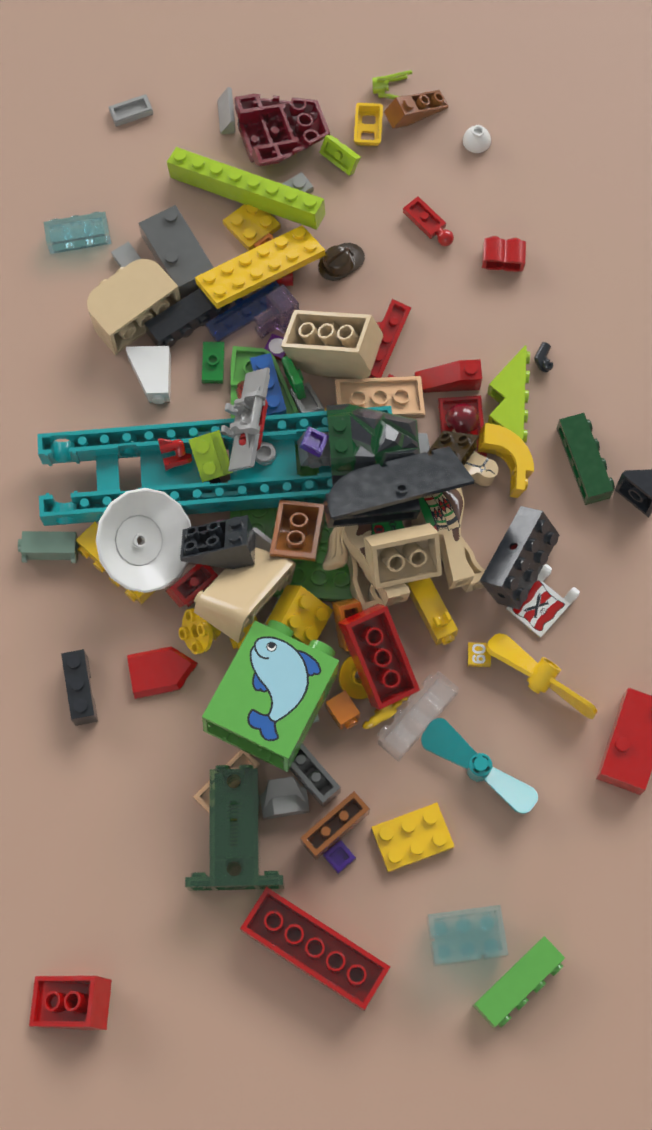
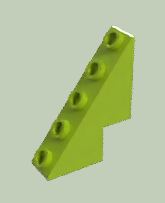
M526 345L491 381L487 391L489 396L500 403L489 415L488 423L511 430L524 443L527 442L528 430H524V423L528 421V410L524 409L525 403H528L529 390H525V383L529 384L530 371H526V364L530 363V351H527Z

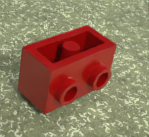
M195 564L165 591L179 608L184 605L189 607L194 603L196 595L202 590L205 591L218 575L208 565Z

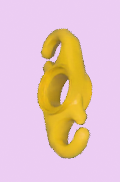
M409 696L379 710L376 708L375 714L370 717L369 721H365L362 724V728L369 729L392 717L398 711L397 707L402 705L403 701H407Z

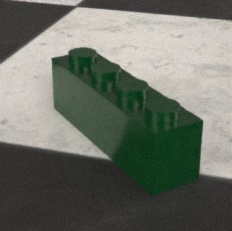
M584 413L559 419L556 429L584 504L589 505L610 499L615 485L613 479L608 477L606 460L600 456L599 442L592 435L591 421L586 419Z

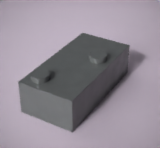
M174 205L139 222L143 240L157 263L178 285L180 298L183 299L198 290L199 286L196 284L195 277L214 267L177 206Z

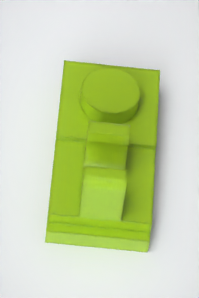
M332 135L325 136L319 151L321 155L349 176L354 174L361 158Z

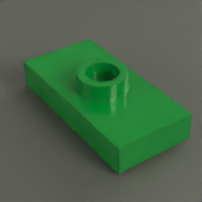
M203 342L202 384H224V342Z
M288 356L283 357L284 374L297 399L306 398L303 385L304 378L301 370H296Z

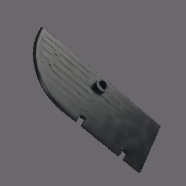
M448 446L432 450L431 456L423 452L384 462L385 467L383 468L379 464L359 468L344 475L330 490L327 501L328 511L332 520L472 485L475 480Z

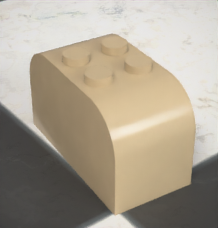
M139 259L125 267L119 268L110 278L102 280L89 294L87 307L95 332L116 355L146 333L145 322L180 301L181 298L178 285L159 264L149 259Z
M294 310L281 348L289 359L292 360L293 364L306 373L316 376L365 379L371 374L383 339V333L372 315Z

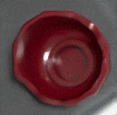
M470 404L454 405L447 411L445 416L448 428L452 426L457 433H468L480 426L479 413Z

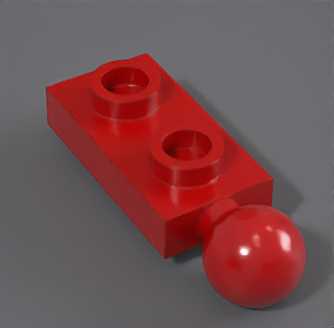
M419 196L403 208V213L430 239L437 235L440 245L449 246L454 240L453 233L447 229L443 230L446 227V222Z

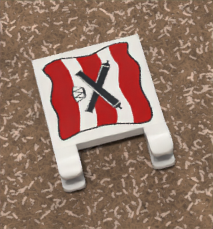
M547 564L541 569L537 581L533 584L520 610L511 607L506 608L540 638L577 599L580 593L577 588L573 587L562 598L543 581L552 571V568Z

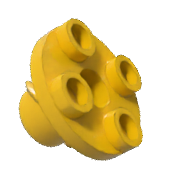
M195 608L187 609L182 619V627L178 631L179 637L185 641L193 654L205 653L210 649L213 639L216 641L220 636L221 631L194 613Z

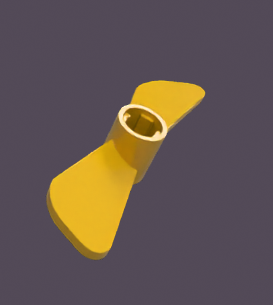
M502 633L495 634L487 642L486 651L491 656L529 676L527 678L528 687L538 694L540 692L546 693L550 688L582 715L589 719H594L597 714L596 707L579 694L555 680L561 671L555 663L545 657H542L537 663L515 641Z

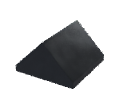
M652 469L625 470L621 474L615 491L649 518L652 514Z

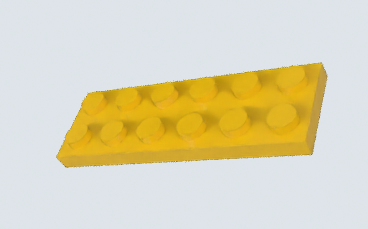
M301 225L196 276L195 281L214 306L219 309L324 257L325 249Z

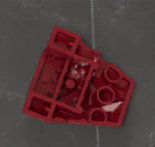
M260 94L235 97L234 103L238 117V130L250 162H255V165L259 167L280 163L325 139L326 135L330 136V130L318 100L292 97L291 101L279 100L280 96L266 99L260 98Z

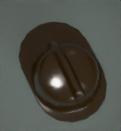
M353 243L332 246L325 251V256L320 258L318 263L321 276L331 281L345 278L363 265L365 253L361 247Z

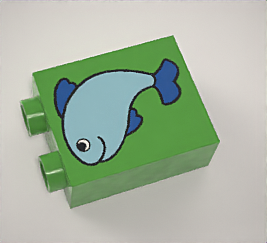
M270 620L266 626L254 621L202 715L203 731L288 772L337 678L339 660L334 658L335 651L321 641L311 640L309 645L293 639V631L281 622Z

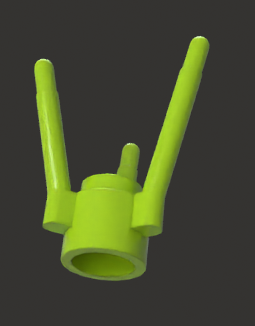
M409 70L387 76L372 77L373 94H378V98L393 100L396 97H400L385 93V91H389V82L407 79V75L412 74L413 71Z

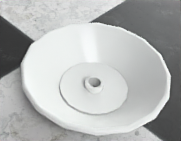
M149 488L126 491L108 505L99 520L96 535L99 561L109 577L128 590L148 593L165 589L182 575L189 563L181 561L180 554L182 531L191 527L190 520L181 505L164 492ZM138 537H141L142 539L141 544L137 543Z

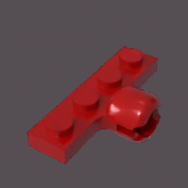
M392 299L383 320L376 322L383 333V339L369 378L382 377L412 307Z

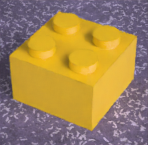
M286 585L265 624H268L270 620L281 622L293 631V639L309 645L311 640L319 638L333 609L304 587Z

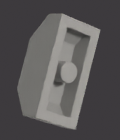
M294 776L268 780L264 793L260 795L263 820L310 813L307 790L300 786Z

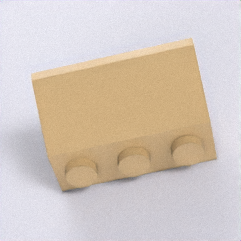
M430 523L364 536L366 560L376 589L442 575L439 532Z

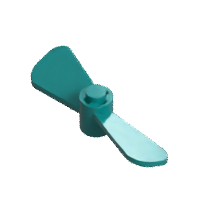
M436 718L429 723L423 732L421 744L426 751L467 769V774L473 781H485L515 812L519 814L529 813L537 803L538 793L533 787L494 768L491 758L484 753H477L447 720Z

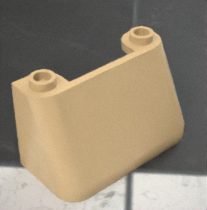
M255 547V565L237 569L225 568L204 592L200 591L194 599L196 603L194 613L239 643L246 634L243 632L244 627L246 628L249 624L253 623L254 616L277 590L281 591L282 588L285 589L286 585H290L296 562L290 558L271 557L269 551Z

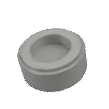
M261 442L255 461L260 465L266 466L274 462L276 451L272 444Z

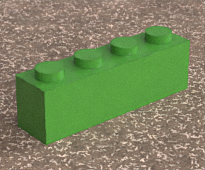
M545 936L542 937L472 1006L492 1028L497 1025L502 1028L512 1018L509 1013L515 1007L520 1010L529 1001L526 996L532 990L537 993L546 984L544 979L550 973L554 976L564 967L561 962L565 957Z

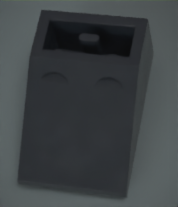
M248 515L183 529L180 560L227 569L255 565L256 535Z

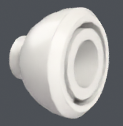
M472 126L465 132L463 145L470 152L481 153L490 147L491 136L483 126Z

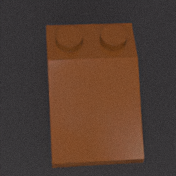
M280 500L269 553L270 556L315 561L324 526V505Z

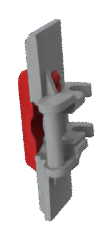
M268 367L247 373L245 375L242 397L235 399L234 406L230 403L225 405V411L235 415V421L230 423V428L225 425L221 426L222 434L234 438L228 469L230 472L251 468L255 464L256 453L262 442L268 407L266 400L270 379V369Z

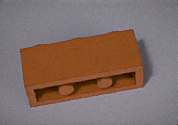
M353 791L300 838L301 844L317 860L369 815L370 808Z

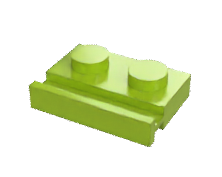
M220 430L189 439L202 483L233 473V471H228L230 460Z

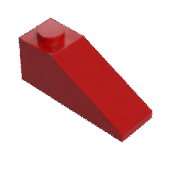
M481 359L459 360L417 371L415 376H421L423 393L480 390L482 383Z

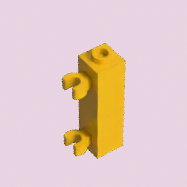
M431 578L405 583L409 587L410 597L436 646L441 643L447 645L454 641L458 629Z

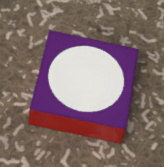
M272 333L264 349L271 352L275 359L282 361V358L286 356V353L281 348L284 338Z

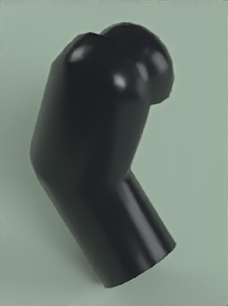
M546 342L541 343L534 357L539 370L542 372H549L553 368V362H550V359L547 358L551 345Z

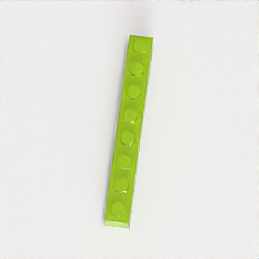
M176 147L167 160L169 175L172 179L245 205H251L259 210L317 230L326 215L325 202L321 197Z

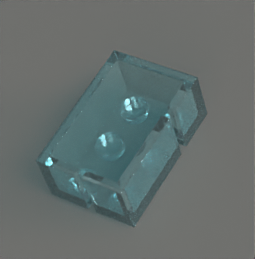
M500 905L428 914L426 917L429 939L435 940L430 944L434 967L479 961L482 958L481 955H483L484 960L502 958L508 955Z

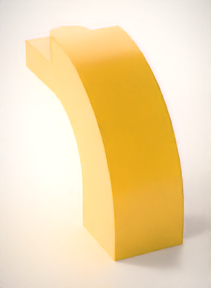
M485 423L479 431L478 452L497 455L506 462L511 476L510 497L519 498L527 490L528 478L534 472V462L530 450L524 441L511 430L499 425Z

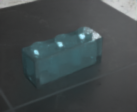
M93 212L81 216L74 215L69 218L51 219L44 222L46 242L50 254L112 244L106 212Z

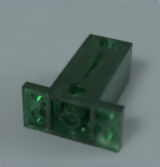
M217 765L215 769H210V877L204 872L191 873V877H185V887L189 891L262 890L266 887L269 889H285L284 876L279 875L278 871H264V875H261L260 775L258 768H253V765H239V769H230L228 765ZM233 781L241 782L237 788L230 787ZM234 866L241 867V872L237 876L230 875V870Z

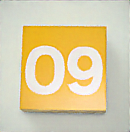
M468 642V666H491V655L486 651L487 643Z

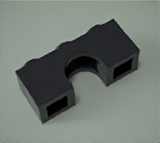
M85 650L61 653L72 722L75 726L98 722L95 699L90 685L89 660Z

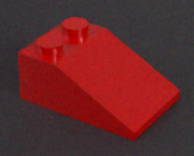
M95 975L35 976L29 1026L77 1030H107L112 980Z

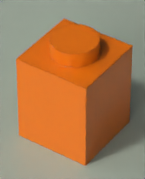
M346 690L326 701V709L340 730L345 727L350 729L359 722L360 712Z

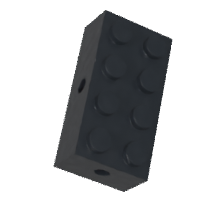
M520 506L479 580L498 604L520 610L533 584L537 581L541 569L546 564L553 547L558 542L560 535L543 511Z

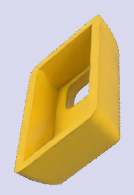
M356 104L354 142L356 145H380L383 117L382 104ZM365 115L375 116V123L363 124L362 117ZM373 133L375 135L374 140H361V134Z

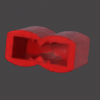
M497 236L484 238L482 250L483 269H503L512 272L524 270L526 241L519 238L504 240Z

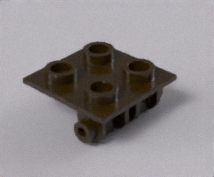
M443 431L427 454L431 456L432 450L449 446L461 463L465 465L472 453L477 449L476 441L479 435Z

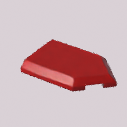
M172 646L127 655L134 699L180 690L198 663Z

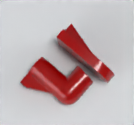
M158 439L161 454L171 451L176 452L175 456L163 458L166 471L173 467L190 463L193 460L192 455L186 453L182 440Z

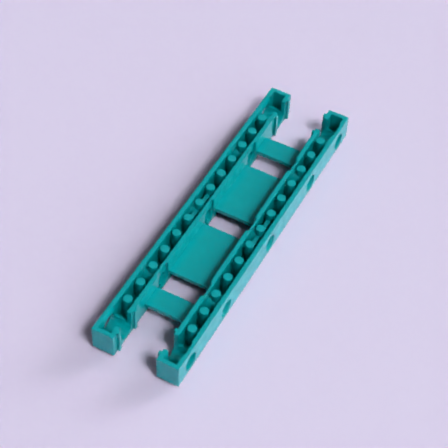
M391 406L368 408L392 414ZM327 411L266 416L262 442H268L274 446L276 451L274 462L264 466L255 461L254 466L251 468L233 471L230 474L231 480H228V483L210 484L209 481L202 483L189 439L220 430L221 433V426L225 425L230 428V423H234L235 418L37 434L38 456L43 465L49 464V466H53V464L70 462L80 464L83 461L96 460L97 491L79 493L74 491V493H71V502H56L53 495L49 493L39 496V517L44 526L99 522L108 505L126 492L120 491L119 459L140 457L141 488H149L166 493L181 505L186 515L276 508L279 506L280 500L323 504L325 494L329 493L332 488L330 466H321L316 476L300 477V475H297L295 444H297V441L309 426L320 432H329ZM221 433L225 448L229 450L230 460L234 438ZM57 439H68L69 441H67V442H57V441H55V440H57ZM158 439L182 440L186 453H190L193 460L190 463L176 466L166 471L163 458L175 456L176 452L171 451L161 454Z

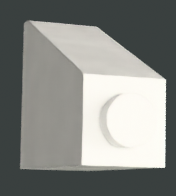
M169 346L126 347L128 360L148 401L154 404L170 402L171 353Z

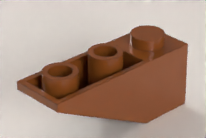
M435 90L396 97L385 109L384 114L392 129L409 126L443 111L449 106L441 91Z

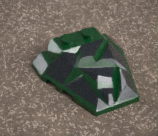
M351 404L326 405L332 487L344 475L359 468L379 464L383 468L385 467L384 462L420 453L416 419Z

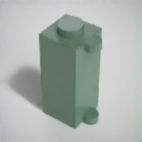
M22 531V539H18V552L22 554V563H27L28 560H71V563H76L78 560L77 549L79 548L76 542L78 536L76 532Z

